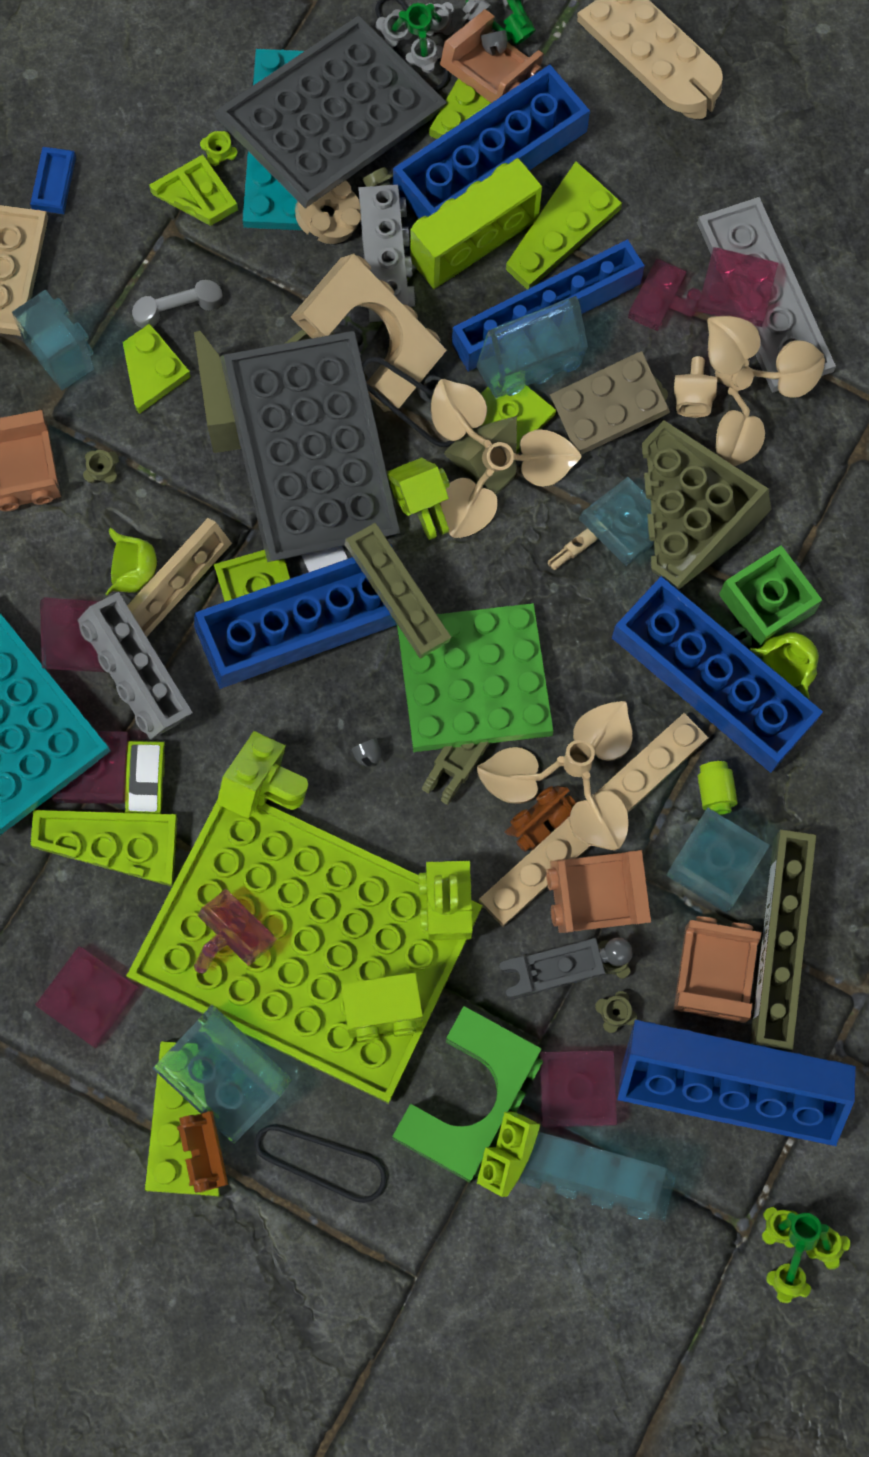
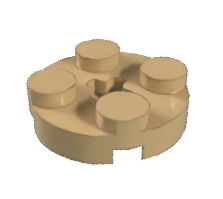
M346 180L306 209L298 201L295 206L296 220L301 229L306 234L310 232L314 236L319 237L317 241L326 244H336L347 240L361 220L359 199L351 190V186ZM324 205L330 206L335 210L333 217H330L328 212L321 211Z

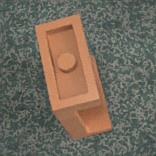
M484 9L445 41L440 65L492 103L543 69L541 64L544 53L538 50L532 56L527 57L507 42L506 50L502 54H499L496 46L495 56L488 54L482 45L481 35L493 33L492 26L495 16Z
M38 410L0 418V511H13L19 505L29 503L43 505L50 503L55 498H60L61 493L48 423L43 411Z
M642 850L550 861L551 869H547L546 879L549 890L554 891L555 905H551V919L554 927L558 926L559 933L651 922Z
M698 916L696 921L690 920L685 927L674 1011L746 1023L751 1018L752 1004H750L757 945L761 940L762 933L753 931V926L749 924L732 923L731 927L717 925L718 920L714 918Z

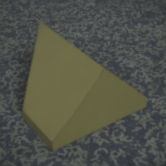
M517 416L473 428L475 433L486 440H490L492 444L497 442L506 443L516 453ZM467 432L444 452V455L476 484L487 470L482 461V455L486 448L471 438ZM513 460L509 468L494 472L483 484L482 488L489 489L497 495L516 477V461Z

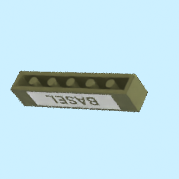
M780 829L773 838L750 1044L762 1045L786 1052H791L794 1045L816 835Z

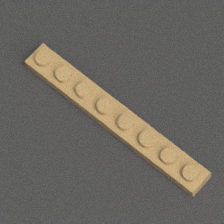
M683 713L600 788L593 797L601 791H611L623 801L628 814L707 741L708 737ZM570 817L479 898V903L483 905L502 927L548 887L546 871L551 869L550 861L579 858L591 847V845L580 841L574 835L570 827Z

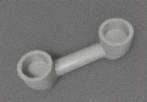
M204 279L197 282L195 288L157 299L151 296L141 297L133 306L132 316L134 322L140 328H144L148 324L154 327L159 322V312L196 301L204 310H215L223 302L222 289L217 283Z

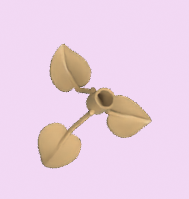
M715 316L707 319L709 330L708 357L712 367L716 370L715 376L718 377V382L729 387L728 394L734 397L742 409V413L736 410L728 411L721 419L716 434V453L733 466H737L752 459L760 451L765 439L763 422L756 416H749L750 409L738 391L748 388L753 381V377L756 376L769 379L779 378L778 390L784 396L790 398L803 396L811 391L821 378L825 358L824 354L813 344L803 340H796L786 344L779 352L776 359L778 372L752 369L749 367L748 359L753 357L760 348V335L757 328L749 321L739 317Z
M441 379L435 387L431 400V417L436 430L450 441L461 439L467 432L471 438L486 448L482 455V461L487 470L478 480L477 484L468 478L456 479L450 482V487L446 489L449 499L440 502L449 527L448 533L451 537L461 538L470 536L490 523L497 510V496L493 491L482 488V486L494 472L509 468L513 460L522 461L521 472L527 481L533 485L545 487L560 481L581 459L580 452L570 441L548 430H534L525 434L520 440L521 455L514 453L512 448L506 443L497 442L492 444L490 440H486L473 431V428L483 424L487 415V405L483 396L471 386Z
M625 701L604 704L582 715L575 724L573 730L574 741L567 746L565 756H559L556 762L540 774H537L539 765L535 756L528 750L518 747L503 749L486 762L478 765L477 773L486 789L500 800L512 804L526 803L534 799L538 791L536 781L544 780L560 766H564L565 771L569 775L582 777L586 798L584 801L577 802L570 813L569 822L574 835L588 845L609 850L620 849L628 832L626 807L623 801L611 791H601L593 797L590 788L589 771L591 770L595 755L602 760L611 761L621 758L628 752L633 736L628 707Z

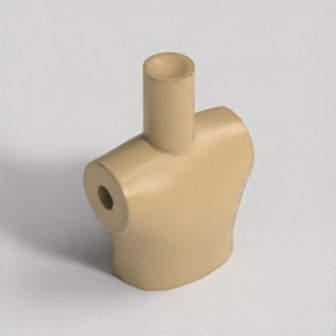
M700 356L692 358L690 374L675 375L674 396L676 398V411L685 417L701 418L710 415L713 401L717 396L718 377L704 375L705 359Z

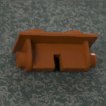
M560 786L546 788L537 796L536 800L538 802L532 808L522 810L510 821L512 826L505 833L513 837H520L516 843L524 852L528 849L533 850L551 834L543 824L546 820L549 821L553 828H557L570 817L571 810L576 804L571 796L567 795L564 798L570 790Z
M213 1111L179 1118L180 1125L177 1126V1129L180 1132L183 1151H191L192 1158L185 1159L190 1180L189 1186L194 1187L195 1193H202L228 1185Z

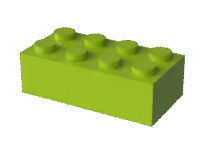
M516 158L509 164H501L494 170L491 176L482 182L478 180L472 183L464 194L456 199H448L437 212L429 217L423 216L414 223L411 228L410 237L412 264L430 286L436 289L533 224L539 216L542 193L541 184L519 158Z

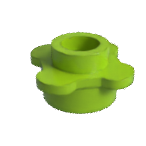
M214 131L200 142V147L206 152L207 161L211 166H217L221 161L226 159L233 160L237 157V149L232 147L231 136L228 132ZM218 147L222 148L220 151L216 150Z

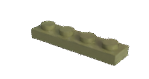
M374 523L348 537L345 540V546L418 657L421 659L449 643L451 640L450 634L377 524Z

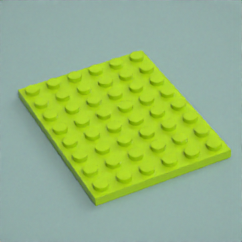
M216 801L126 976L153 991L389 1104L467 939L428 940V930H421L420 909L427 908V894L420 895L419 875L266 803L263 807L257 805L248 819L218 805ZM472 901V928L483 906ZM415 972L423 1016L422 1027H417L416 1033L408 1036L395 1037L394 1031L380 1033V1039L371 1042L358 1043L357 1037L350 1038L341 984Z

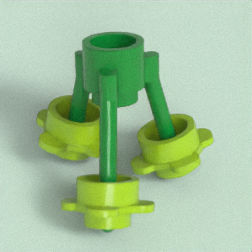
M774 1207L766 1209L763 1213V1217L766 1220V1228L762 1233L764 1242L768 1245L776 1242L784 1244L787 1248L795 1247L791 1263L781 1265L777 1271H770L766 1277L767 1283L774 1287L777 1292V1299L782 1303H790L793 1298L799 1296H809L811 1286L806 1283V1275L799 1267L803 1252L806 1251L809 1258H817L825 1263L826 1268L833 1270L840 1266L839 1259L842 1254L850 1249L851 1243L847 1236H840L826 1224L821 1225L819 1219L810 1213L797 1214L793 1210L777 1211Z

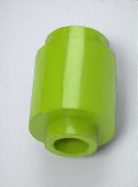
M713 761L702 764L700 766V774L697 777L703 810L710 811L711 815L714 816L732 812L731 807L738 804L733 771L728 769L726 761Z

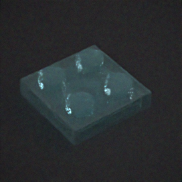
M629 477L590 505L579 517V520L625 566H628L654 545V541L649 539L647 514H651V501L646 498V494Z

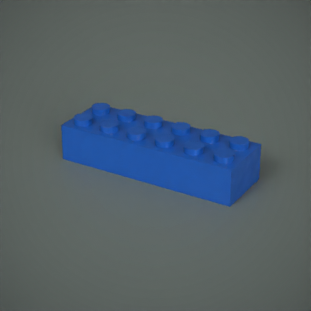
M548 65L394 167L393 185H398L399 196L406 198V205L418 219L423 216L429 217L437 212L445 201L451 198H458L466 192L472 183L478 180L482 182L491 176L494 170L503 163L509 164L516 158H519L525 167L531 170L587 132L590 110L555 69Z
M353 557L195 612L194 628L219 689L397 625Z
M662 576L615 625L612 635L614 641L770 773L813 727L823 713L821 709Z
M635 1020L621 1067L617 1100L836 1146L855 1102L856 1066L805 1056L800 1053L767 1048L762 1045H753L728 1038L696 1033L690 1030L658 1025L652 1022Z

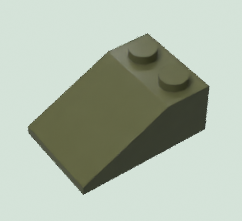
M196 331L194 332L207 427L213 453L241 449L220 356L203 333Z

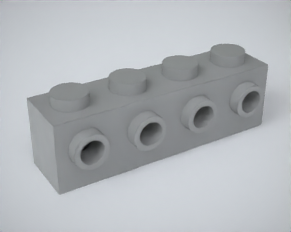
M398 185L359 187L364 259L371 266L370 271L379 280L385 281L393 288L394 296L402 304L409 307L415 306L414 286H407V277L412 276L411 256H404V247H409L408 226L402 227L401 218L407 217L406 198L399 197ZM368 309L369 322L383 321L377 313Z
M119 592L91 605L77 621L80 624L79 628L82 636L86 641L91 642L98 654V661L101 667L110 673L116 683L118 695L124 702L129 704L135 714L137 726L148 735L150 740L179 725L193 713Z

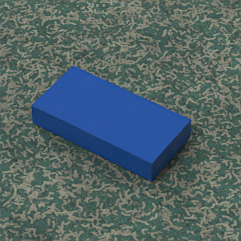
M42 147L30 202L32 210L57 214L65 213L76 160L75 151Z

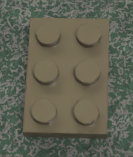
M642 351L550 394L571 443L581 455L670 413Z

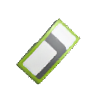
M128 741L125 813L162 814L165 741Z

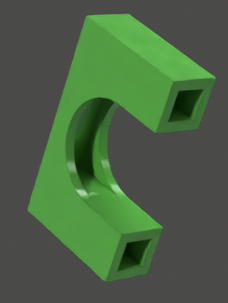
M464 1006L446 1038V1043L478 1060L491 1072L497 1091L493 1109L484 1119L473 1125L453 1126L410 1104L392 1139L470 1183L473 1176L478 1177L485 1147H490L491 1143L497 1145L504 1112H508L509 1109L517 1112L526 1095L520 1089L526 1077L534 1080L543 1060L538 1058L541 1048Z

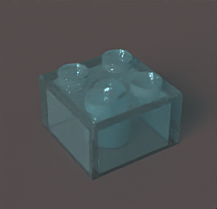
M44 290L12 311L23 342L61 391L94 370L90 357L94 352L87 343L89 337L78 322L75 324L71 323L67 317L70 315L69 311L60 298L57 297L53 300L50 294Z
M707 808L666 876L728 913L770 845L710 808Z

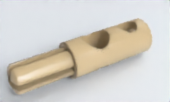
M592 524L567 543L564 549L548 560L549 567L552 570H556L570 558L573 559L602 536L599 528ZM581 543L583 545L581 547H577L574 544Z

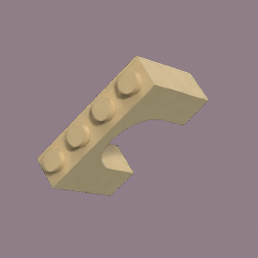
M354 253L340 258L292 314L291 318L311 338L330 335L355 306L366 307L374 311L384 321L389 333V350L385 361L420 383L447 351L441 345L439 336L433 330L425 328L417 320L416 312L408 305L402 304L394 296L393 288L385 281L379 280L370 271L371 266L365 259L356 256ZM382 364L366 382L397 409L400 408L416 388V386ZM368 391L369 397L384 412L392 411Z

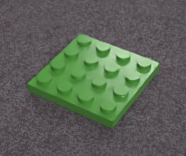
M534 603L436 614L450 634L451 640L421 659L397 625L413 752L438 750L446 746H453L455 748L471 743L478 745L480 742H488L489 744L553 736V725Z

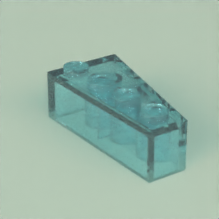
M538 1132L533 1150L520 1176L519 1183L536 1189H541L542 1184L556 1188L555 1194L576 1200L578 1194L590 1198V1204L604 1209L612 1210L613 1206L626 1209L627 1215L648 1221L649 1217L665 1221L676 1177L665 1167Z

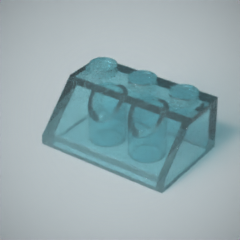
M573 296L488 330L476 367L495 399L506 394L508 396L515 395L525 386L535 382L542 384L548 381L554 374L562 371L571 372L582 364L588 343L577 297Z
M211 1005L152 1068L201 1114L213 1111L216 1128L233 1144L280 1098L293 1080L214 1005Z

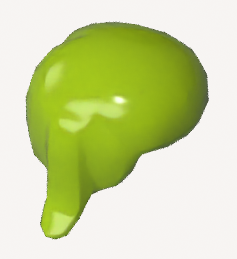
M109 528V534L116 543L111 567L112 586L108 589L106 595L112 592H139L155 575L157 567L156 552L149 542L140 538L120 535L113 528Z
M789 632L784 635L771 637L759 649H750L751 652L757 657H761L764 663L794 688L799 689L800 693L809 699L808 688L817 675L819 659L818 650L809 638L796 632Z

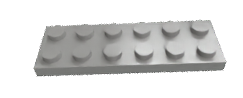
M760 197L699 216L697 221L698 227L738 317L752 323L759 332L760 348L755 355L762 371L778 372L776 359L781 349L789 342L803 340L813 344L824 354L825 365L822 376L834 372L836 368L834 360ZM766 378L772 393L779 391V378Z

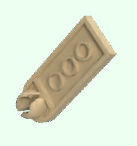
M595 0L577 13L578 22L666 106L674 111L681 112L684 116L691 119L706 117L707 109L713 112L716 99L722 90L723 74L720 66L650 0Z

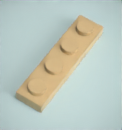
M207 518L127 605L146 637L232 544L215 521Z

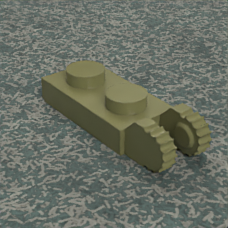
M480 742L478 745H474L475 743L463 744L461 747L455 748L453 746L443 747L434 761V768L423 784L422 790L428 794L434 790L443 772L452 776L453 779L444 789L440 800L448 805L459 790L461 783L466 782L489 745L488 742Z

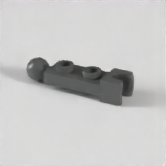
M618 937L609 940L605 948L599 949L597 939L593 938L525 957L521 956L502 961L499 964L501 970L505 973L517 972L520 975L519 983L509 987L506 990V995L508 999L514 1000L606 975L603 963L609 962L615 966H623L631 960L633 948L629 941Z

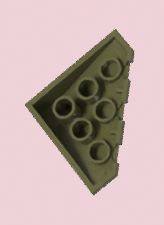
M665 420L642 443L643 458H647L648 472L644 473L646 498L651 501V514H647L649 539L654 541L655 556H651L652 572L660 577L662 576L679 590L746 537L772 510L769 489Z

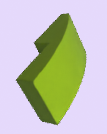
M504 1112L496 1147H485L477 1184L501 1197H507L529 1160L540 1124L517 1112Z

